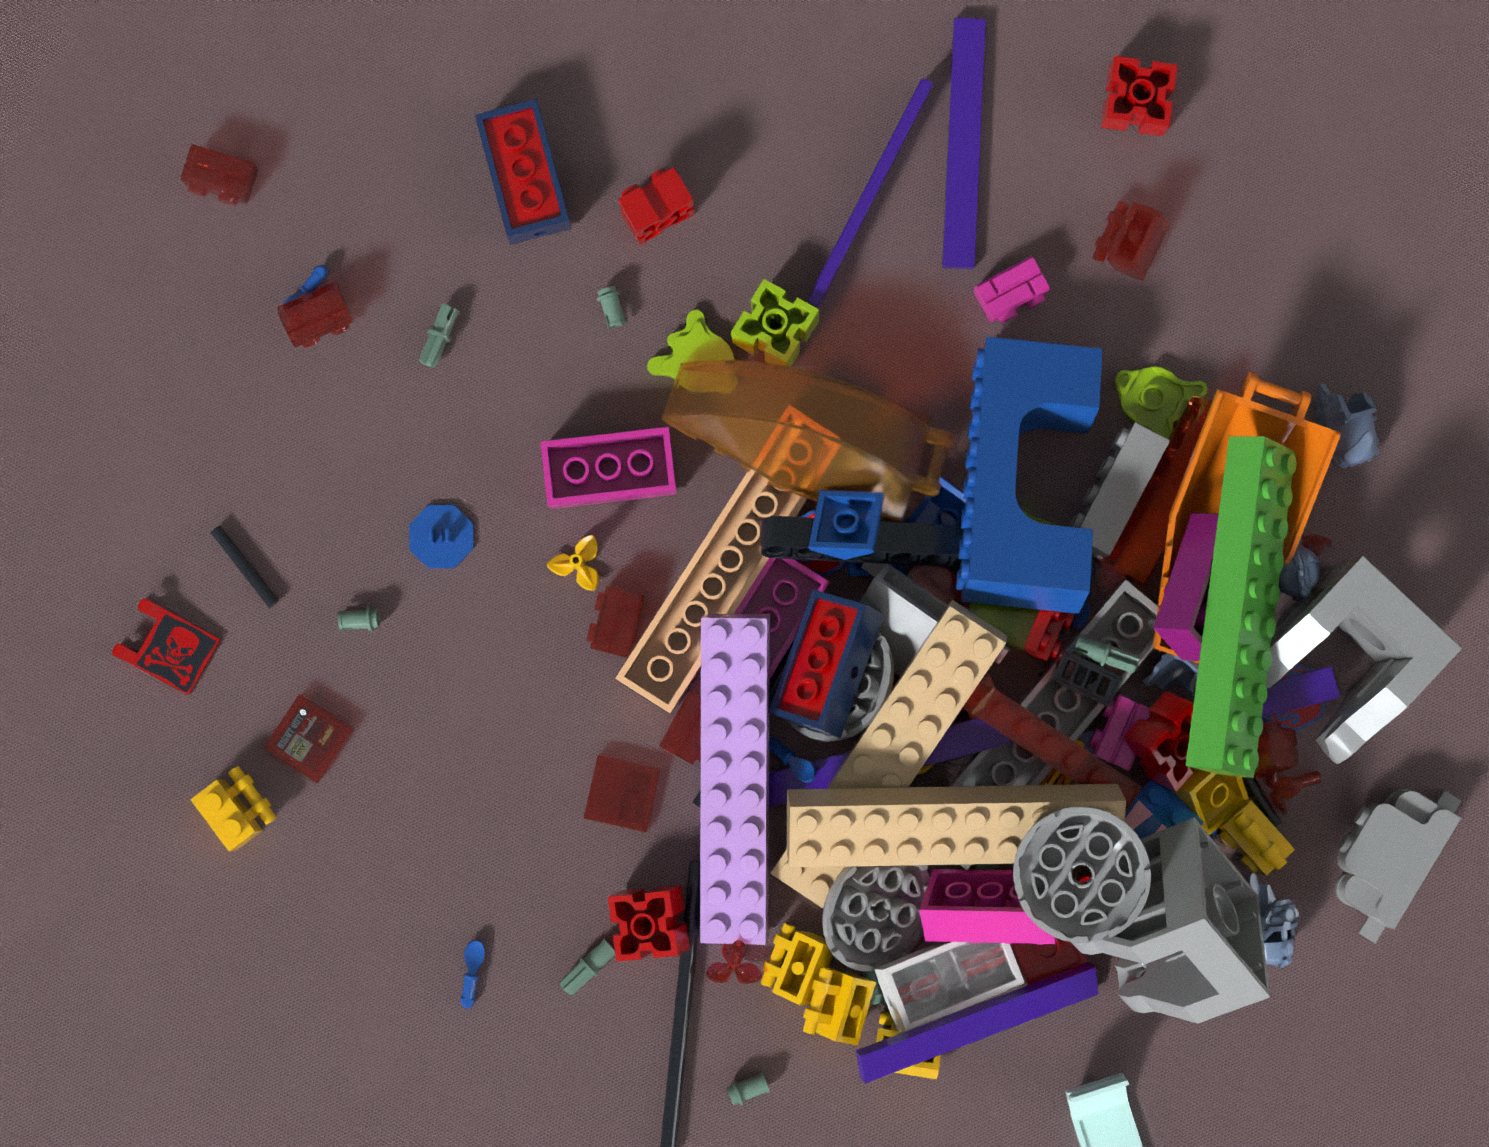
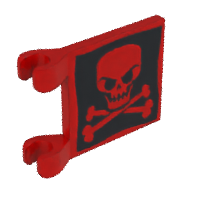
M142 599L138 604V610L157 619L139 652L124 644H116L112 650V655L186 695H190L221 639L166 610L149 599Z

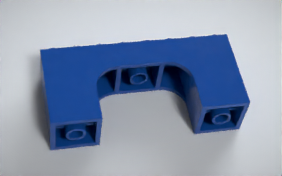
M986 337L983 348H977L976 362H973L971 380L975 381L974 390L971 391L969 410H972V418L969 420L967 439H970V446L966 452L965 469H968V474L963 487V498L966 499L965 509L962 510L961 529H964L963 540H960L958 558L962 559L956 581V590H962V602L1079 614L1090 592L1093 529L1042 524L1030 519L1023 513L1015 495L1018 441L1022 434L1034 429L1089 433L1100 407L1102 349Z

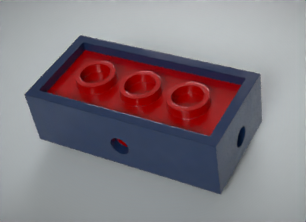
M537 99L476 114L478 130L510 244L513 245L572 229Z
M812 589L768 713L788 722L841 738L884 614L866 604Z

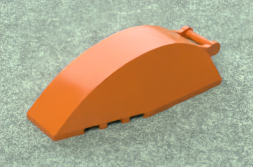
M1252 372L1246 374L1238 396L1217 389L1169 515L1157 615L1164 597L1165 586L1169 582L1191 514H1219L1229 436H1265L1295 451L1297 467L1292 476L1291 490L1293 497L1291 505L1288 507V534L1284 539L1283 546L1284 565L1290 563L1341 436V433L1304 420L1311 401V393L1303 390L1298 393L1258 379V374ZM1254 391L1294 405L1291 415L1251 401ZM1155 630L1153 648L1179 657Z

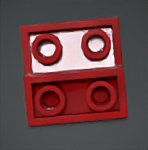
M1040 610L1024 645V649L1044 663L1048 662L1049 657L1056 659L1063 643L1062 640L1058 639L1062 627L1069 629L1075 613Z

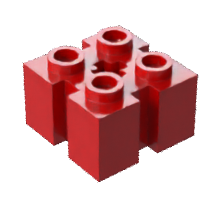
M1114 56L1108 67L1105 91L1113 93H1109L1103 104L1100 128L1126 131L1129 124L1139 125L1138 133L1163 137L1170 127L1173 102L1165 100H1168L1175 89L1178 64L1152 61L1149 68L1139 67L1140 59ZM1134 93H1140V99L1143 100L1136 99Z
M674 167L668 171L662 168L654 172L649 177L651 181L649 184L642 188L638 184H634L621 193L622 197L618 199L621 214L640 246L662 234V231L671 226L674 227L694 215L693 198Z
M1165 691L1150 707V718L1147 721L1139 719L1123 737L1133 754L1142 758L1139 763L1149 780L1177 792L1193 774L1190 767L1186 766L1194 704L1191 701Z
M681 884L655 887L646 893L645 888L620 890L608 896L611 923L619 922L620 932L613 935L616 962L641 960L653 953V958L674 957L690 949L687 923L679 924L678 914L685 910ZM646 918H648L652 924L648 925L646 922Z

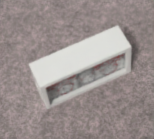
M938 942L874 968L896 1030L902 1032L938 1020L1024 984L1011 946L1005 943Z

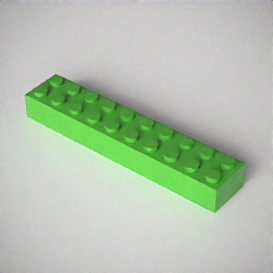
M1229 436L1186 758V766L1219 775L1254 778V772L1259 763L1257 749L1259 736L1263 731L1262 710L1263 703L1267 698V671L1272 662L1270 647L1276 630L1274 616L1276 604L1280 598L1278 585L1280 571H1282L1284 566L1283 546L1284 539L1288 534V507L1291 505L1293 497L1291 483L1292 476L1297 467L1295 451L1265 436Z

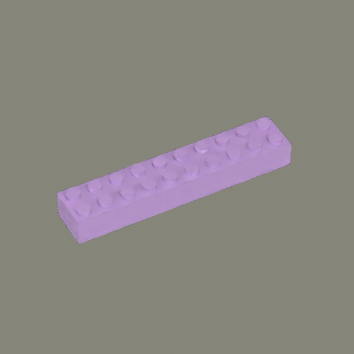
M705 613L701 617L700 943L766 945L768 938L770 614Z

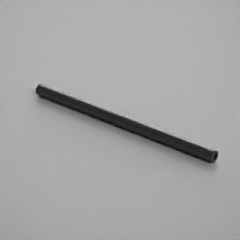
M690 861L683 923H687L690 949L682 953L679 960L660 1147H676L700 924L699 861Z

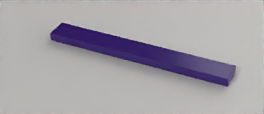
M954 17L942 268L974 269L986 19Z
M924 78L920 80L807 299V303L819 309L931 92L933 83Z
M1328 666L1280 679L1272 687H1267V698L1263 703L1262 718L1340 698L1332 667ZM1095 730L1084 732L1080 735V740L1085 745L1083 751L1087 765L1106 761L1091 754L1094 748L1089 746Z
M1004 711L950 725L923 766L1011 744L1012 740ZM850 752L811 762L817 769V775L809 783L800 781L793 774L791 768L769 773V807L786 803L787 789H825Z
M1088 962L856 1050L860 1078L866 1084L1098 995L1096 968Z

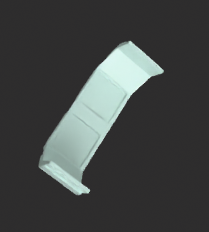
M1122 1072L1065 1091L1080 1147H1143L1128 1102L1126 1086L1129 1085V1082Z

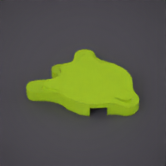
M692 310L688 313L685 329L668 336L667 343L673 349V353L671 355L653 357L647 364L650 374L673 378L681 388L697 396L709 394L731 396L739 388V381L734 369V356L730 346L721 337L708 329L704 314L699 310Z
M1157 366L1134 371L1121 370L1114 377V386L1119 392L1120 404L1124 415L1133 424L1136 422L1170 440L1164 452H1168L1176 446L1174 422L1181 424L1191 422L1193 418V402L1203 398L1208 390L1207 384L1203 381H1184L1175 376L1171 371Z

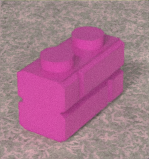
M1031 256L976 285L973 291L989 322L992 324L999 320L1001 324H1004L1018 316L1016 310L1025 305L1032 309L1046 301L1044 295L1049 292L1050 287L1040 272L1036 261Z
M1117 695L1116 699L1112 700L1110 707L1105 706L1102 716L1107 719L1102 730L1096 728L1092 735L1089 746L1094 749L1091 754L1126 770H1130L1136 755L1133 754L1123 736L1139 719L1147 721L1150 718V708Z

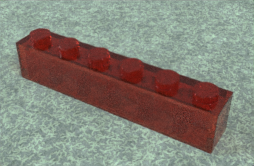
M1192 396L1168 439L1170 442L1111 554L1099 561L1128 581L1144 585L1145 581L1152 575L1154 565L1162 551L1165 550L1169 515L1213 402L1211 399Z
M983 681L979 682L962 707L1076 784H1118L1126 800L1125 813L1142 789L1141 786Z

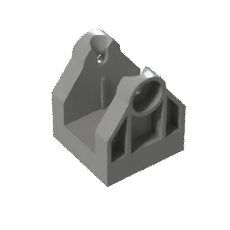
M1364 556L1329 566L1320 575L1315 588L1310 591L1309 599H1306L1305 602L1296 601L1276 622V630L1270 647L1272 662L1267 671L1266 687L1268 688L1279 681L1295 664L1329 636L1337 626L1376 662L1350 690L1335 714L1315 739L1322 751L1336 764L1349 758L1367 740L1404 711L1462 649Z
M1195 817L1140 839L1146 849L1150 862L1151 885L1147 901L1133 923L1124 931L1109 938V935H1106L1099 941L1072 943L1083 954L1105 953L1120 957L1115 965L1119 980V991L1117 994L1135 1012L1148 1013L1155 1011L1198 1024L1270 998L1258 894ZM1145 971V974L1138 978Z

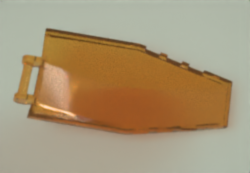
M710 360L681 363L662 416V421L694 440L699 438L715 447L714 452L721 456L726 454L742 463L741 468L748 472L752 469L767 478L768 484L775 488L817 502L820 490L883 492L884 501L880 521L884 522L902 521L912 490L930 496L939 494L941 488L939 479L948 448L953 446L955 439L951 432L931 427V415L892 402L856 384L808 370L753 361ZM928 442L936 446L927 477L917 475L926 443Z

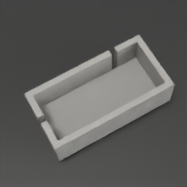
M1136 422L1128 429L1124 427L1115 436L1110 446V449L1114 450L1112 456H1108L1106 460L1102 461L1095 474V477L1099 478L1098 483L1088 488L1081 500L1080 505L1084 506L1082 514L1079 512L1077 516L1074 515L1068 527L1093 529L1092 557L1098 560L1111 554L1170 440Z

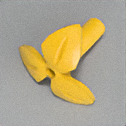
M594 535L583 537L575 546L576 554L571 556L566 553L557 554L547 562V567L553 573L560 576H567L576 569V582L586 590H596L599 584L598 572L595 568L585 565V562L596 558L598 551L596 538Z

